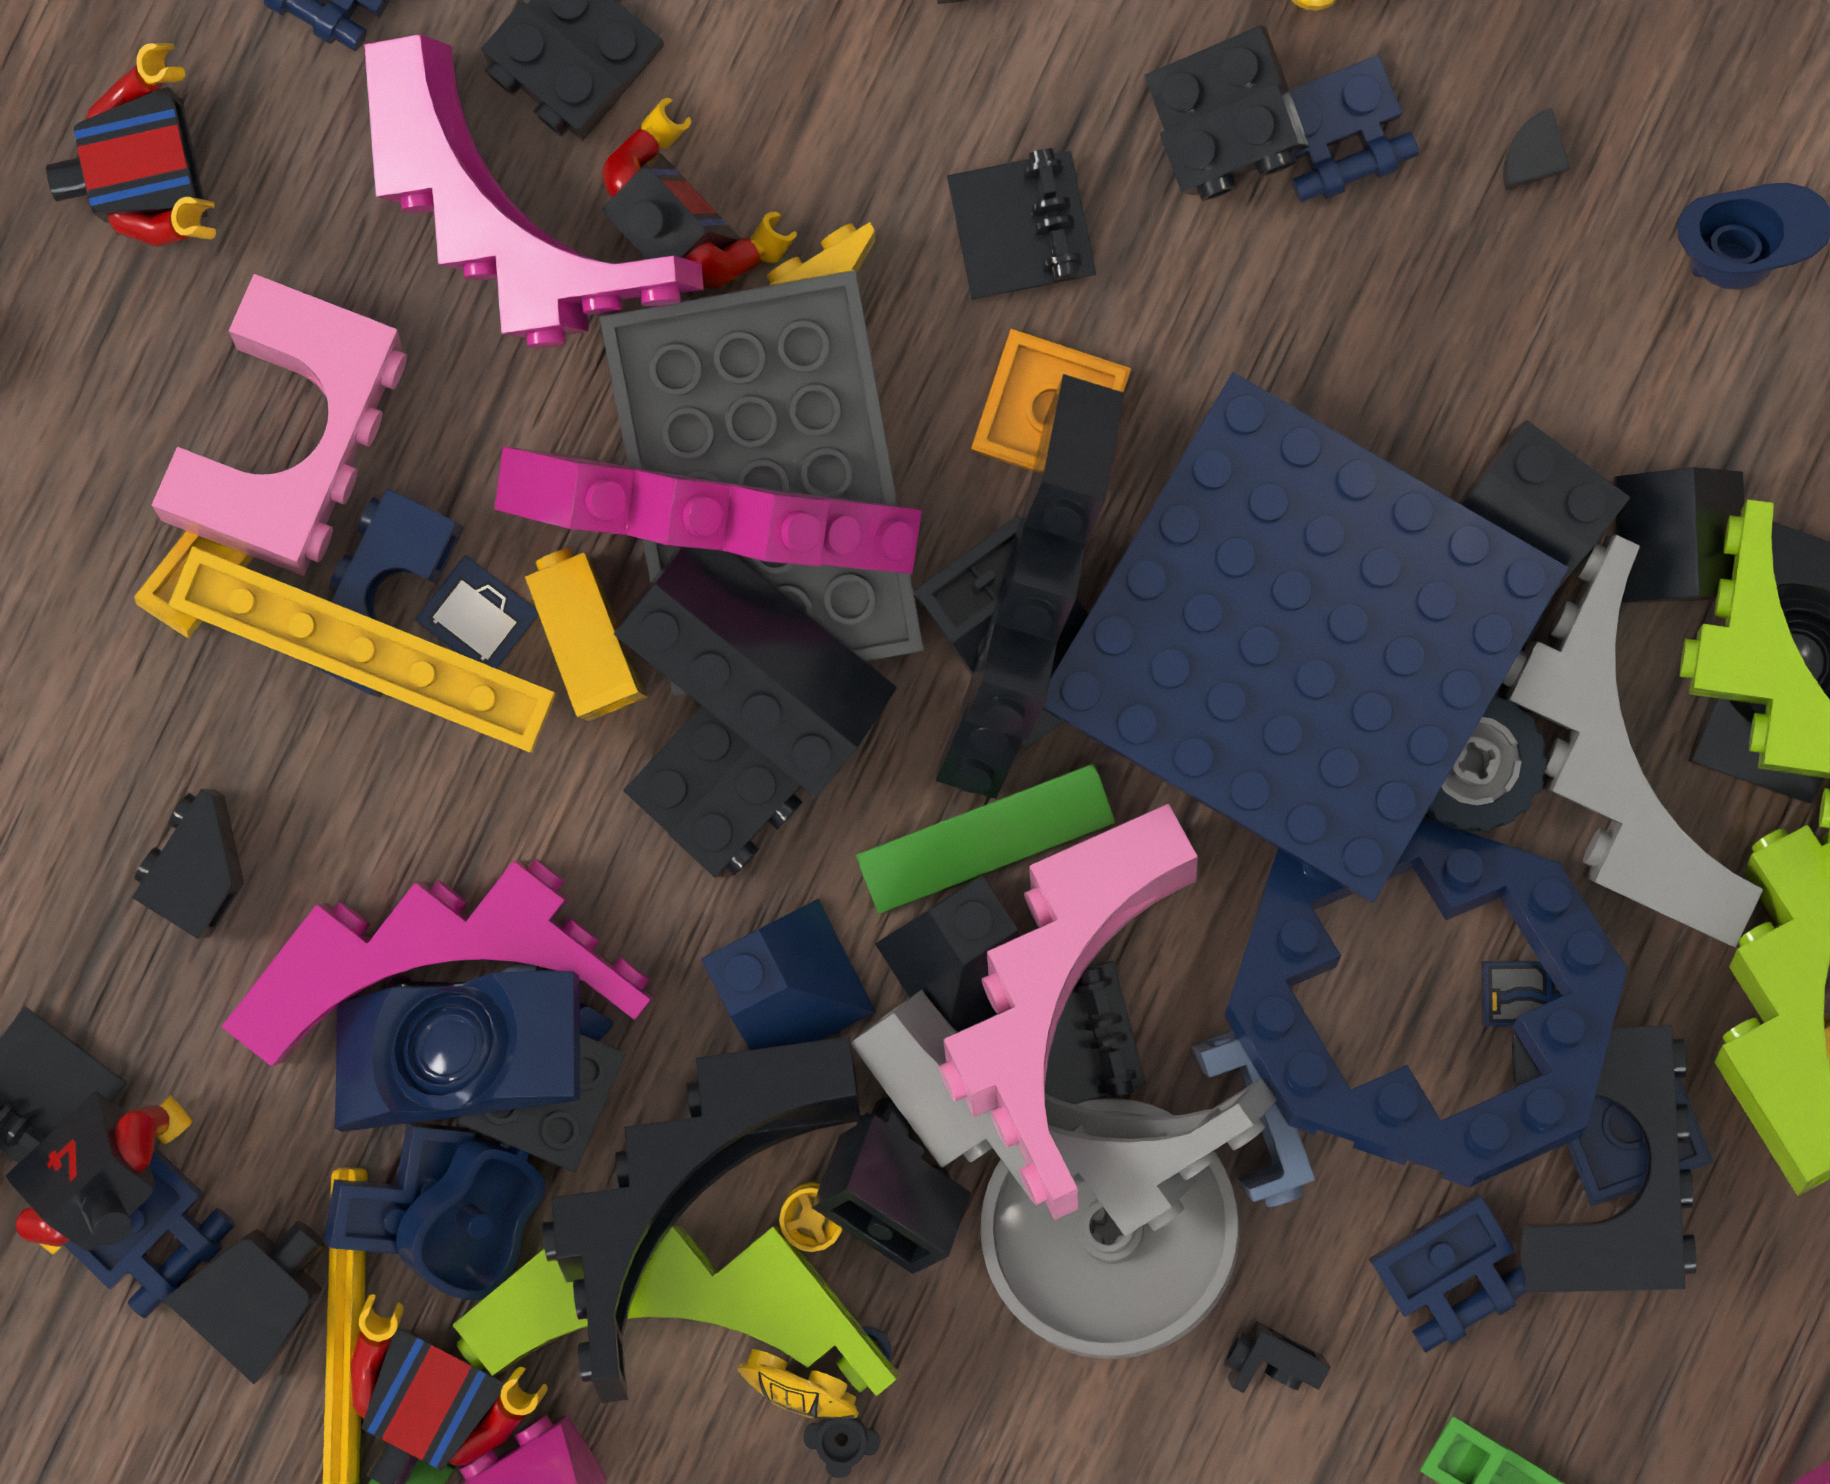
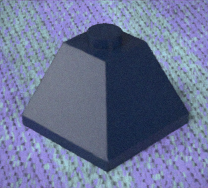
M819 899L701 958L725 1008L750 1050L820 1041L876 1012Z

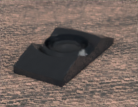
M1773 522L1771 535L1773 570L1780 605L1790 634L1807 668L1830 699V541ZM1710 697L1688 762L1811 804L1823 778L1758 769L1760 753L1749 751L1750 732L1754 714H1765L1766 705Z

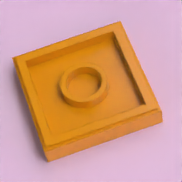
M1010 329L971 451L1033 472L1045 417L1063 374L1124 392L1131 368Z

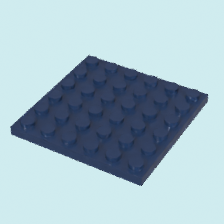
M1232 372L1052 675L1047 698L1042 710L1364 900L1373 903L1569 567Z

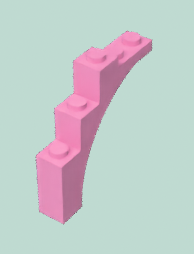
M1169 803L1029 866L1030 890L1024 893L1028 909L1039 928L987 951L989 975L982 978V984L993 1009L998 1015L943 1039L946 1063L938 1066L952 1100L956 1102L964 1098L973 1117L998 1107L990 1111L991 1118L1005 1147L1008 1148L1016 1144L1026 1163V1166L1019 1168V1173L1027 1193L1035 1205L1045 1201L1054 1220L1078 1210V1188L1048 1130L1045 1109V1082L1049 1053L1058 1022L1070 994L1083 972L1105 944L1130 920L1151 905L1196 882L1198 856Z

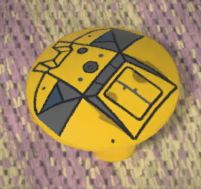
M752 1349L747 1362L738 1365V1372L755 1390L771 1403L787 1411L808 1418L836 1420L857 1418L859 1414L857 1407L854 1405L856 1397L846 1392L848 1385L833 1376L812 1370L808 1380L786 1370L788 1363L785 1360L757 1349Z

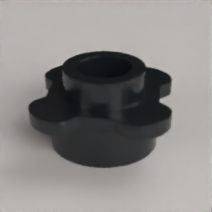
M858 1416L851 1419H824L820 1423L813 1422L804 1431L805 1445L810 1449L817 1450L819 1457L826 1463L827 1473L835 1478L848 1476L852 1466L857 1464L864 1455H874L880 1446V1437L877 1431L867 1429ZM840 1433H844L848 1437V1441L844 1445L836 1442L835 1438Z

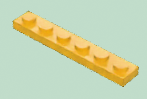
M193 546L168 604L170 608L530 753L534 751L557 694Z

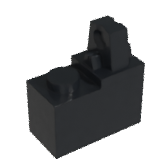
M888 1097L877 1101L871 1114L867 1112L865 1115H861L856 1126L839 1135L812 1209L914 1274L949 1257L971 1192L950 1179L949 1174L942 1168L928 1164L921 1159L925 1148L908 1138L911 1126L891 1098Z

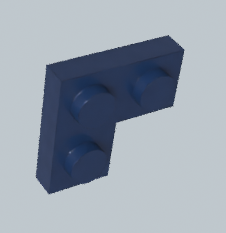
M415 1122L406 1123L396 1185L334 1179L324 1243L333 1249L399 1254L396 1239L402 1217L421 1194L435 1185L445 1175L457 1149L465 1141L474 1138L475 1132L464 1127Z

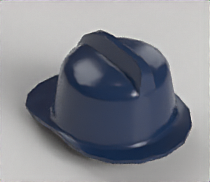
M1791 183L1764 184L1727 193H1716L1697 198L1684 208L1677 222L1678 239L1686 253L1691 257L1690 267L1695 277H1704L1711 284L1724 289L1742 290L1759 284L1769 276L1773 269L1794 265L1812 258L1824 248L1830 238V207L1822 196L1808 187Z

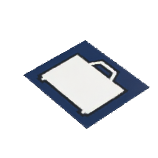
M465 555L415 620L457 653L497 669L539 614L529 603Z

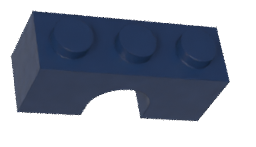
M387 488L381 500L376 497L370 500L360 518L357 531L364 534L354 556L351 557L345 554L331 577L329 589L336 591L331 602L378 621L374 610V598L379 586L387 578L398 573H413L437 584L464 527L456 521ZM304 662L369 695L381 698L383 694L379 691H376L374 689H371L369 687H366L364 685H361L359 683H356L354 681H351L349 679L326 671L322 668Z

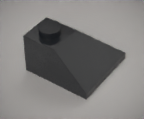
M980 875L879 940L875 945L909 998L923 990L946 1021L957 1032H960L997 1015L982 984V978L989 975L987 951L1022 935L984 876Z

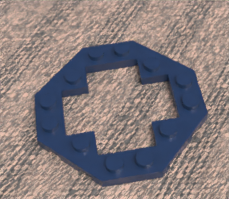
M1423 817L1388 878L1390 879L1414 869L1445 920L1500 898L1562 995V997L1519 1015L1512 1027L1542 1076L1440 1120L1408 1065L1353 1089H1350L1290 987L1337 967L1341 954L1314 910L1354 893L1280 849L1277 850L1224 1016L1260 1078H1262L1276 1097L1275 1103L1288 1126L1316 1135L1318 1130L1339 1136L1353 1141V1148L1402 1165H1405L1408 1160L1443 1172V1179L1466 1187L1474 1186L1581 1137L1588 1126L1627 967L1560 863L1463 830L1451 828Z

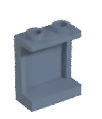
M1233 1030L1190 1045L1199 1070L1209 1078L1239 1067L1245 1087L1260 1079L1259 1074ZM1275 1102L1260 1118L1265 1126L1261 1133L1269 1152L1271 1163L1264 1168L1237 1177L1242 1191L1253 1202L1265 1200L1267 1207L1281 1205L1303 1196L1304 1193L1301 1185L1315 1181L1298 1129L1288 1126Z

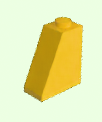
M565 548L538 559L535 563L539 571L525 576L577 717L592 721L647 698L648 696L627 645L614 635L617 621L591 558L585 552L574 556L571 548Z

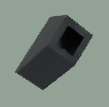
M201 788L197 796L188 793L175 809L169 821V826L173 827L175 831L163 850L157 847L153 848L139 866L134 879L141 884L132 897L197 939L211 937L244 885L225 796L214 789Z

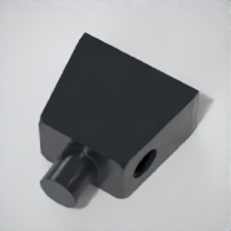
M296 1221L276 1244L263 1232L256 1229L174 1290L164 1302L249 1381L255 1384L273 1367L321 1293L322 1288L304 1269L326 1245L310 1227L301 1221Z

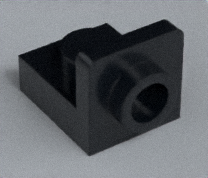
M1256 1321L1250 1334L1243 1331L1239 1332L1224 1361V1365L1231 1369L1227 1377L1231 1387L1242 1393L1247 1389L1261 1360L1268 1363L1264 1371L1268 1376L1294 1390H1299L1302 1382L1319 1390L1331 1368L1323 1355Z

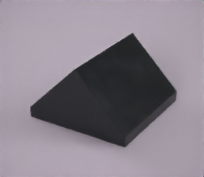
M1690 467L1615 476L1614 485L1630 497L1616 516V535L1640 546L1628 575L1621 603L1716 600L1720 579L1731 580L1735 555L1724 553V541L1729 515L1740 516L1741 509L1744 506L1743 471Z

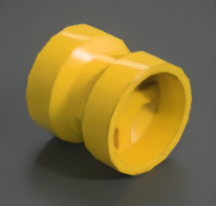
M810 1181L799 1184L789 1192L781 1208L779 1218L781 1232L789 1244L802 1251L816 1252L825 1250L835 1243L842 1232L840 1226L812 1209L821 1182Z

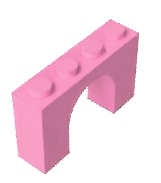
M254 274L229 329L231 338L237 350L296 372L309 379L322 391L328 401V421L324 435L316 449L305 460L288 470L273 474L246 473L177 447L153 500L152 507L160 520L304 576L310 561L313 560L319 563L326 553L333 532V527L327 525L336 502L344 505L351 495L358 474V469L352 467V464L361 444L369 447L374 441L383 414L382 411L377 409V406L385 388L394 390L398 385L406 365L407 354L401 352L402 344L397 329Z

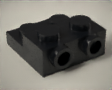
M530 0L527 4L523 1L520 2L481 50L487 61L490 62L484 71L491 79L512 96L519 89H522L539 105L534 109L533 113L556 134L562 137L569 129L583 141L664 47V42L616 0Z
M1262 25L1144 75L1164 131L1160 132V136L1181 193L1190 195L1199 193L1201 201L1219 197L1237 188L1234 178L1256 169L1260 176H1267L1282 171L1296 163L1294 153L1310 147L1267 28Z
M703 706L695 712L623 790L714 878L718 877L724 869L734 877L760 849L751 840L768 822L778 830L803 803L795 795L802 787L799 783Z

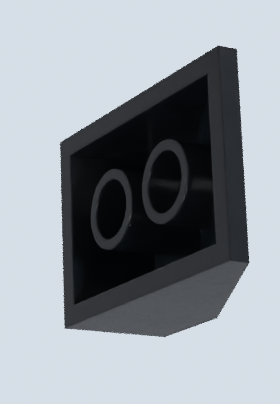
M1526 420L1512 430L1458 503L1569 567L1558 585L1557 591L1593 548L1630 497L1530 421Z

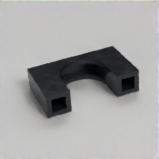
M1672 1025L1612 1027L1596 1096L1606 1098L1619 1105L1633 1118L1639 1127L1647 1151L1645 1178L1634 1199L1624 1209L1609 1218L1587 1223L1520 1224L1523 1290L1526 1293L1686 1289L1685 1274H1696L1694 1234L1683 1235L1682 1208L1693 1207L1692 1175L1690 1169H1679L1678 1143H1689V1113L1687 1104H1676L1675 1078L1686 1077V1052L1684 1039H1673ZM1514 1030L1511 1031L1513 1086L1515 1088L1542 1076L1516 1032Z

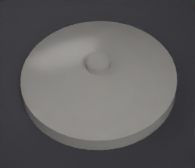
M1095 1099L1074 1104L1087 1109L1117 1115L1144 1117L1173 1116V1114L1153 1105L1126 1099ZM1214 1150L1213 1153L1216 1155V1159L1201 1172L1193 1176L1196 1182L1180 1198L1179 1201L1184 1206V1210L1179 1215L1155 1231L1146 1223L1127 1236H1124L1085 1181L1077 1186L1078 1210L1054 1220L1045 1201L1035 1205L1004 1162L1000 1160L988 1183L983 1200L980 1233L982 1251L988 1273L999 1296L1009 1310L1025 1327L1049 1344L1073 1354L1097 1359H1123L1149 1354L1167 1347L1192 1331L1208 1316L1224 1293L1234 1270L1240 1241V1220L1236 1197L1227 1172Z

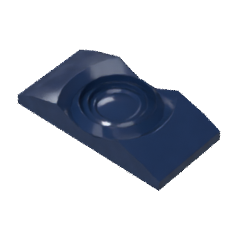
M574 971L498 972L484 975L463 984L442 987H391L356 997L337 1005L335 1129L341 1132L580 1100L579 975Z

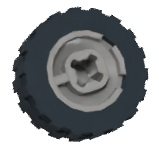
M1496 693L1425 816L1431 817L1437 822L1454 829L1486 831L1493 830V828L1505 826L1513 822L1514 818L1520 813L1526 812L1533 804L1531 800L1534 795L1540 793L1544 781H1541L1544 769L1547 770V757H1544L1543 746L1546 744L1542 733L1538 734L1534 726L1536 722L1532 716L1521 711L1518 708V704L1497 696Z

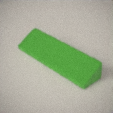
M1094 763L855 856L876 910L880 914L1115 824V820Z

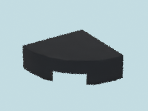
M1552 108L1532 117L1513 138L1503 165L1505 190L1566 173L1570 169Z

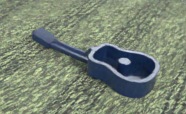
M580 1002V1034L599 1042L613 1027V1020ZM471 1138L465 1141L455 1152L445 1175L435 1185L421 1194L402 1217L397 1231L396 1243L398 1253L403 1262L439 1291L463 1300L484 1299L505 1282L515 1269L527 1219L538 1207L545 1192L543 1176L526 1161L529 1153L499 1140L497 1143L481 1138Z

